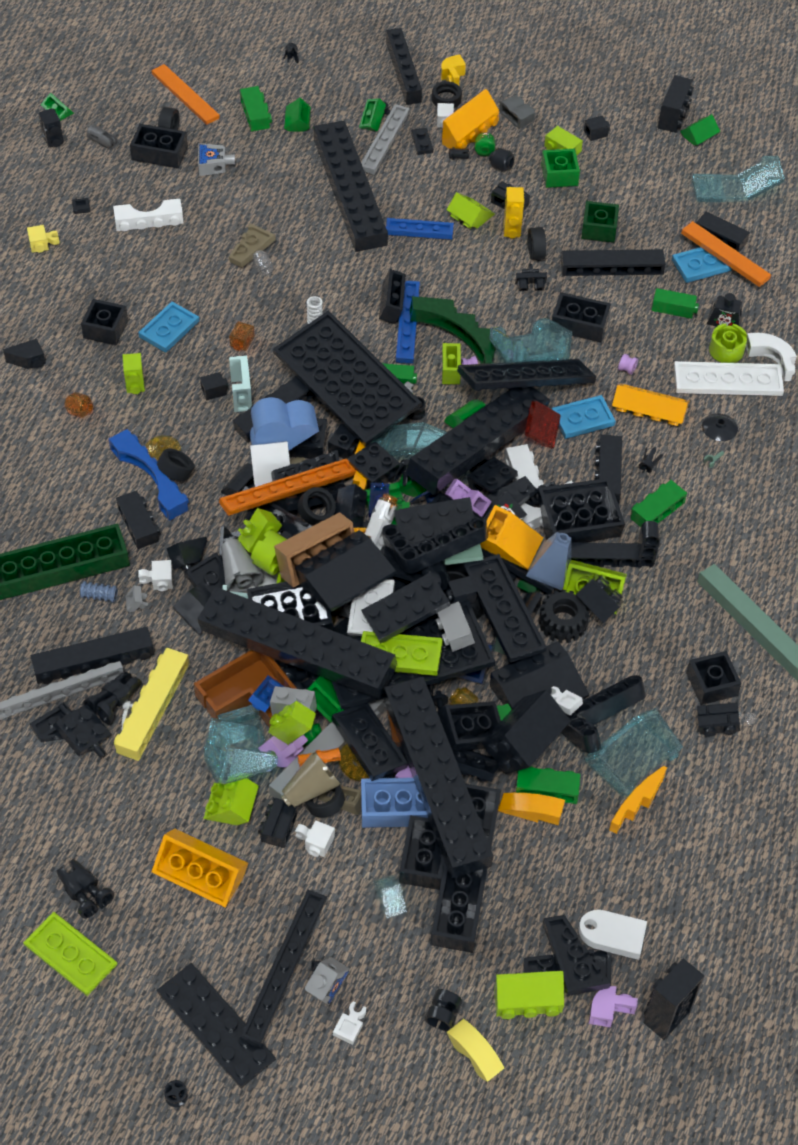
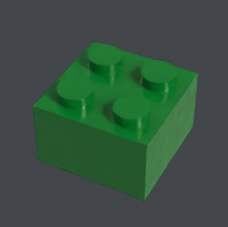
M575 148L543 150L541 167L546 188L578 186L580 169Z

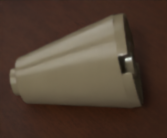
M314 751L283 788L282 792L284 795L281 798L288 807L291 804L296 807L339 786L340 783Z

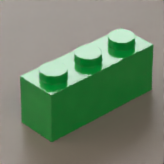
M259 86L240 89V101L251 132L269 129L272 117L268 113L267 102L264 103V93L260 92Z
M672 480L666 484L663 483L654 493H649L641 503H636L632 507L630 519L640 527L646 521L659 523L685 503L687 492Z
M530 766L518 771L516 793L546 795L563 799L565 803L577 804L580 774L573 771L563 772L555 771L551 768L539 769Z

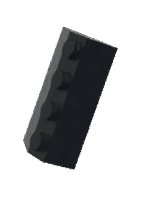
M609 478L539 487L537 489L543 527L547 539L556 532L567 534L571 537V542H587L621 536L625 527V521Z
M360 530L295 567L300 586L331 612L397 574L396 570L374 542Z
M287 582L247 589L248 599L334 631L331 611L302 588L300 584L293 588Z
M559 641L548 645L546 652L514 661L491 672L490 688L502 704H509L511 709L525 696L546 689L552 694L553 686L558 687L561 693L568 690L581 697L582 700L589 697V693L575 665Z

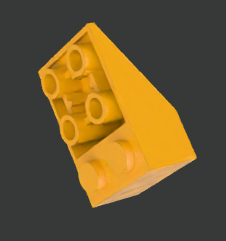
M494 505L487 519L488 538L480 543L481 548L495 555L500 554L501 558L528 570L544 537L513 513Z

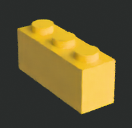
M524 187L506 188L503 222L504 237H521Z

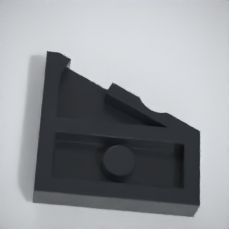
M58 707L29 724L40 742L64 739L54 727L55 722L65 716Z

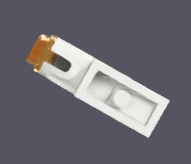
M385 493L383 497L378 499L364 533L374 542L379 550L384 546L382 529L384 526L392 523L395 516L394 510H396L398 505L397 498Z

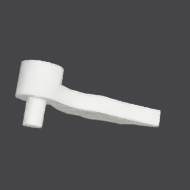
M127 701L123 705L122 730L123 723L129 716L130 708L133 706L131 701Z

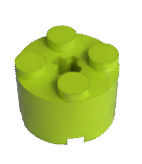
M727 323L718 325L713 330L709 346L711 356L721 363L738 362L742 359L747 344L745 330L735 324L732 326H726Z
M270 530L264 534L266 538L263 541L259 540L255 545L251 559L254 560L252 562L254 565L273 576L280 572L274 546L287 539Z

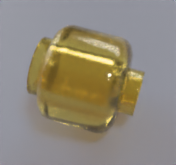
M458 687L448 700L451 701L450 705L477 703L478 697L468 688L463 687L460 689Z

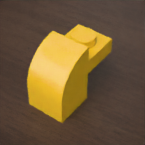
M460 54L443 60L441 64V80L454 82L459 85L460 76L465 75L466 64Z

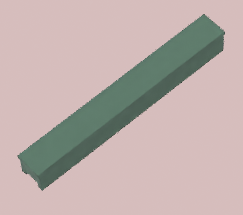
M715 564L701 571L697 582L798 681V645Z

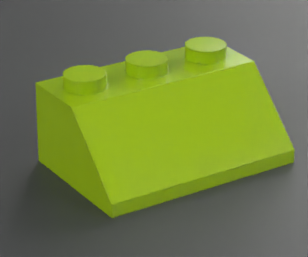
M571 560L568 565L563 590H566V592L573 591L576 595L590 579L598 574L599 576L603 575L609 581L608 585L612 590L616 589L622 595L627 574Z
M563 971L496 975L494 987L496 1017L502 1016L503 1019H512L515 1015H524L526 1018H533L537 1014H546L549 1017H553L562 1013L564 1008Z

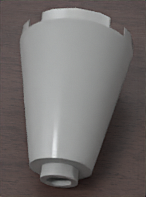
M234 538L225 540L221 549L227 590L244 593L252 585L257 587L264 578L261 570L252 563L251 556L239 540Z

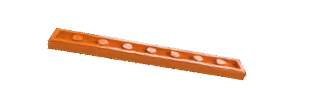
M346 458L219 499V504L227 515L230 516L305 492L313 487H320L354 476L356 470Z

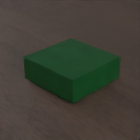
M523 580L519 581L517 587L527 592L540 593V589Z

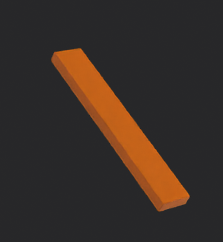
M165 64L151 70L152 75L206 125L220 118V115Z
M692 221L682 229L681 234L758 287L771 278L770 273Z

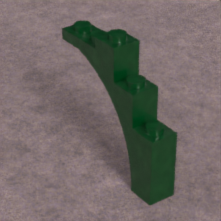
M412 296L410 321L440 327L457 336L469 346L480 364L494 363L492 362L496 347L500 345L497 329L478 328L475 314L457 313V307H454V300Z

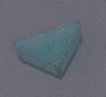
M393 875L373 881L386 919L407 913L401 885Z

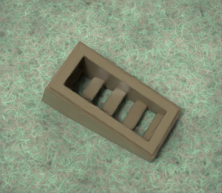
M341 786L344 797L350 796L348 801H344L341 809L359 815L361 811V790ZM325 792L318 799L326 803L333 798L335 792L332 797L326 796L327 792Z

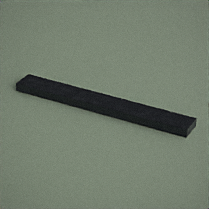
M307 889L239 1040L261 1048L323 910L327 896Z

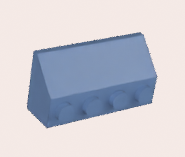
M379 778L374 781L361 779L362 828L408 827L410 815L428 818L413 778Z

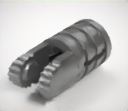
M91 125L87 130V138L106 147H111L112 144L115 145L119 142L117 137L96 125Z

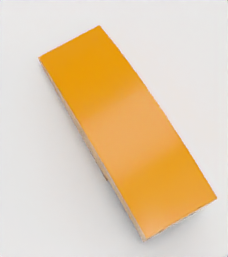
M503 793L498 811L537 823L541 820L559 826L565 800L532 793Z

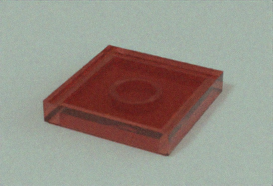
M532 401L525 435L547 448H554L561 415L538 401Z

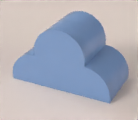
M269 397L259 400L251 409L253 423L250 431L251 445L287 441L289 451L319 432L314 406L309 402L295 400L286 404L278 398Z

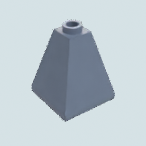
M556 532L539 546L526 576L562 590L566 580L568 565L571 561V537L565 533Z

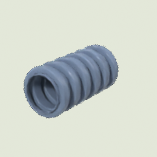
M83 581L81 584V598L87 597V599L93 598V600L98 598L99 601L104 599L105 602L110 600L112 603L116 601L114 596L116 593L117 597V586L113 585L111 587V585L105 586V584L99 585V583L93 584V582L88 584L87 581Z

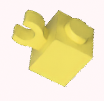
M44 225L27 227L32 253L49 250L48 243L53 245L60 243L57 231L45 233Z

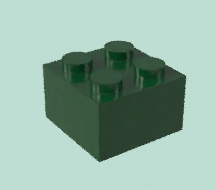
M586 201L581 239L614 243L619 204Z

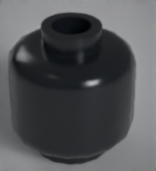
M497 148L494 152H491L489 161H491V166L494 169L507 171L513 167L515 157L511 151Z

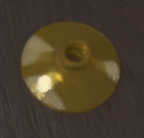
M167 435L153 437L145 445L150 457H154L157 461L165 449L172 448L181 451L180 443L175 438Z
M348 744L344 745L340 750L341 761H339L343 773L355 781L369 779V776Z

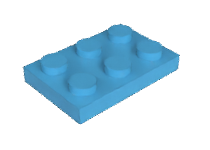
M701 247L672 255V261L686 283L732 271L731 267Z
M171 302L142 328L138 334L141 339L166 353L199 322V316Z
M602 395L553 407L551 412L565 439L612 427L616 423Z

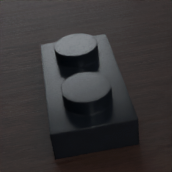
M427 128L412 129L411 134L417 155L433 153L434 149Z

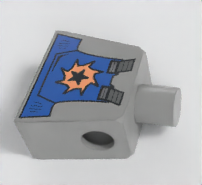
M198 143L199 176L225 173L226 165H235V154L225 155V147L223 145Z
M333 957L323 960L318 964L304 990L329 1006L349 973L350 968Z

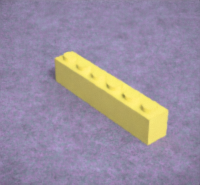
M166 648L164 653L159 655L155 670H151L147 685L142 687L138 702H134L130 717H127L123 723L122 732L115 737L114 745L117 754L137 761L140 760L190 665L187 654Z

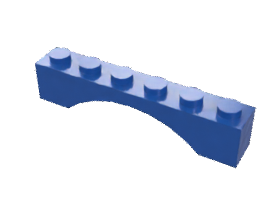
M126 429L109 438L110 449L120 461L138 466L152 477L159 490V509L169 521L188 511L189 500L184 493L181 494L177 484L174 481L171 482L169 477L159 470L157 460L154 457H150L147 448L140 445L135 434H131Z

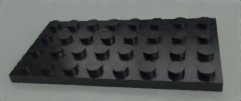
M329 310L273 348V353L365 447L422 405V402Z
M469 601L460 603L475 643L452 652L450 645L446 646L443 640L437 676L394 672L388 686L419 677H424L426 685H431L495 666V659ZM436 613L399 634L443 638L442 634H445L444 629L439 630L436 622L439 616ZM346 635L358 641L362 639V636ZM331 681L341 710L379 700Z

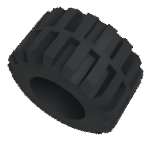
M561 590V592L554 591L553 595L548 594L547 598H544L542 601L539 616L540 629L544 631V635L546 637L550 635V640L552 641L555 638L559 639V643H562L563 640H566V643H571L572 638L576 641L579 636L582 637L584 635L589 619V608L573 591L566 592V590ZM561 612L568 613L573 618L567 620L560 619L555 614Z

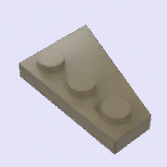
M250 223L248 231L242 235L241 242L231 252L229 256L230 262L243 268L276 240L275 234Z

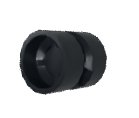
M445 989L436 990L432 999L433 1006L429 1007L425 1021L430 1026L436 1028L440 1020L441 1023L438 1029L445 1032L449 1031L454 1025L455 1015L459 1013L463 1000L451 991Z

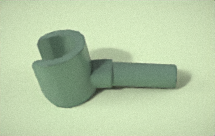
M724 451L719 452L715 456H705L704 464L707 461H712L709 464V468L714 467L715 461L725 454Z

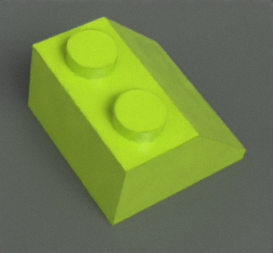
M457 192L446 209L451 212V217L458 221L459 219L463 220V225L470 229L472 227L479 228L495 215L494 212L476 200Z

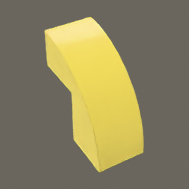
M463 1019L447 1031L454 1048L470 1059L479 1077L488 1082L504 1069L493 1048L468 1021Z

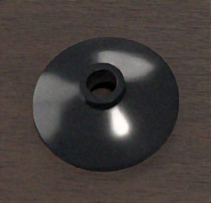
M711 414L702 423L705 435L715 441L731 440L738 432L735 420L725 414Z

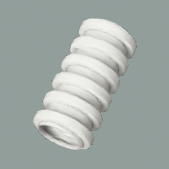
M313 296L307 300L308 324L323 314L322 299Z

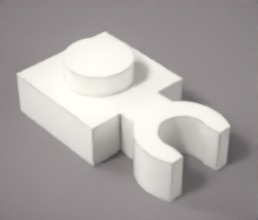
M552 687L551 696L566 714L571 715L583 704L582 698L568 690L561 693L558 687Z
M354 1001L349 1006V1016L343 1013L333 1031V1036L352 1045L363 1026V1022L359 1020L366 1015L365 1006L360 1012L354 1011L356 1007V1002Z

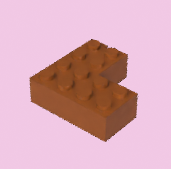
M253 650L194 683L196 698L204 708H207V712L216 724L250 704L252 705L248 701L268 675L284 687L297 688L273 658ZM271 706L266 712L254 708L270 728Z

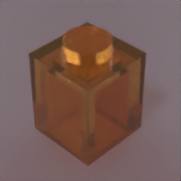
M238 321L229 335L230 346L235 350L247 351L255 337L254 326Z

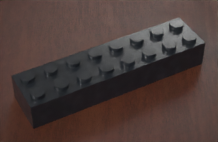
M466 784L489 846L492 849L501 790ZM446 863L444 864L430 945L473 953L488 868L451 878Z

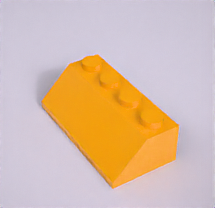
M487 89L443 120L442 145L447 148L465 149L470 142H475L479 134L485 133L491 126L497 125L499 109Z
M620 383L617 385L612 406L616 407L615 410L620 412L630 410L633 411V415L643 417L645 414L651 416L650 419L661 421V419L668 420V424L678 426L679 423L682 424L690 401Z
M174 828L163 836L152 873L226 908L243 880L248 863Z

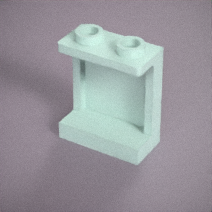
M247 356L230 357L231 382H242V384H232L234 412L247 411L252 406Z

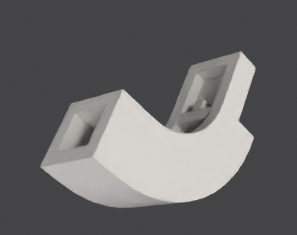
M747 333L746 350L748 357L765 356L773 359L777 364H781L784 381H791L792 375L795 374L794 364L797 357L792 347L774 335Z

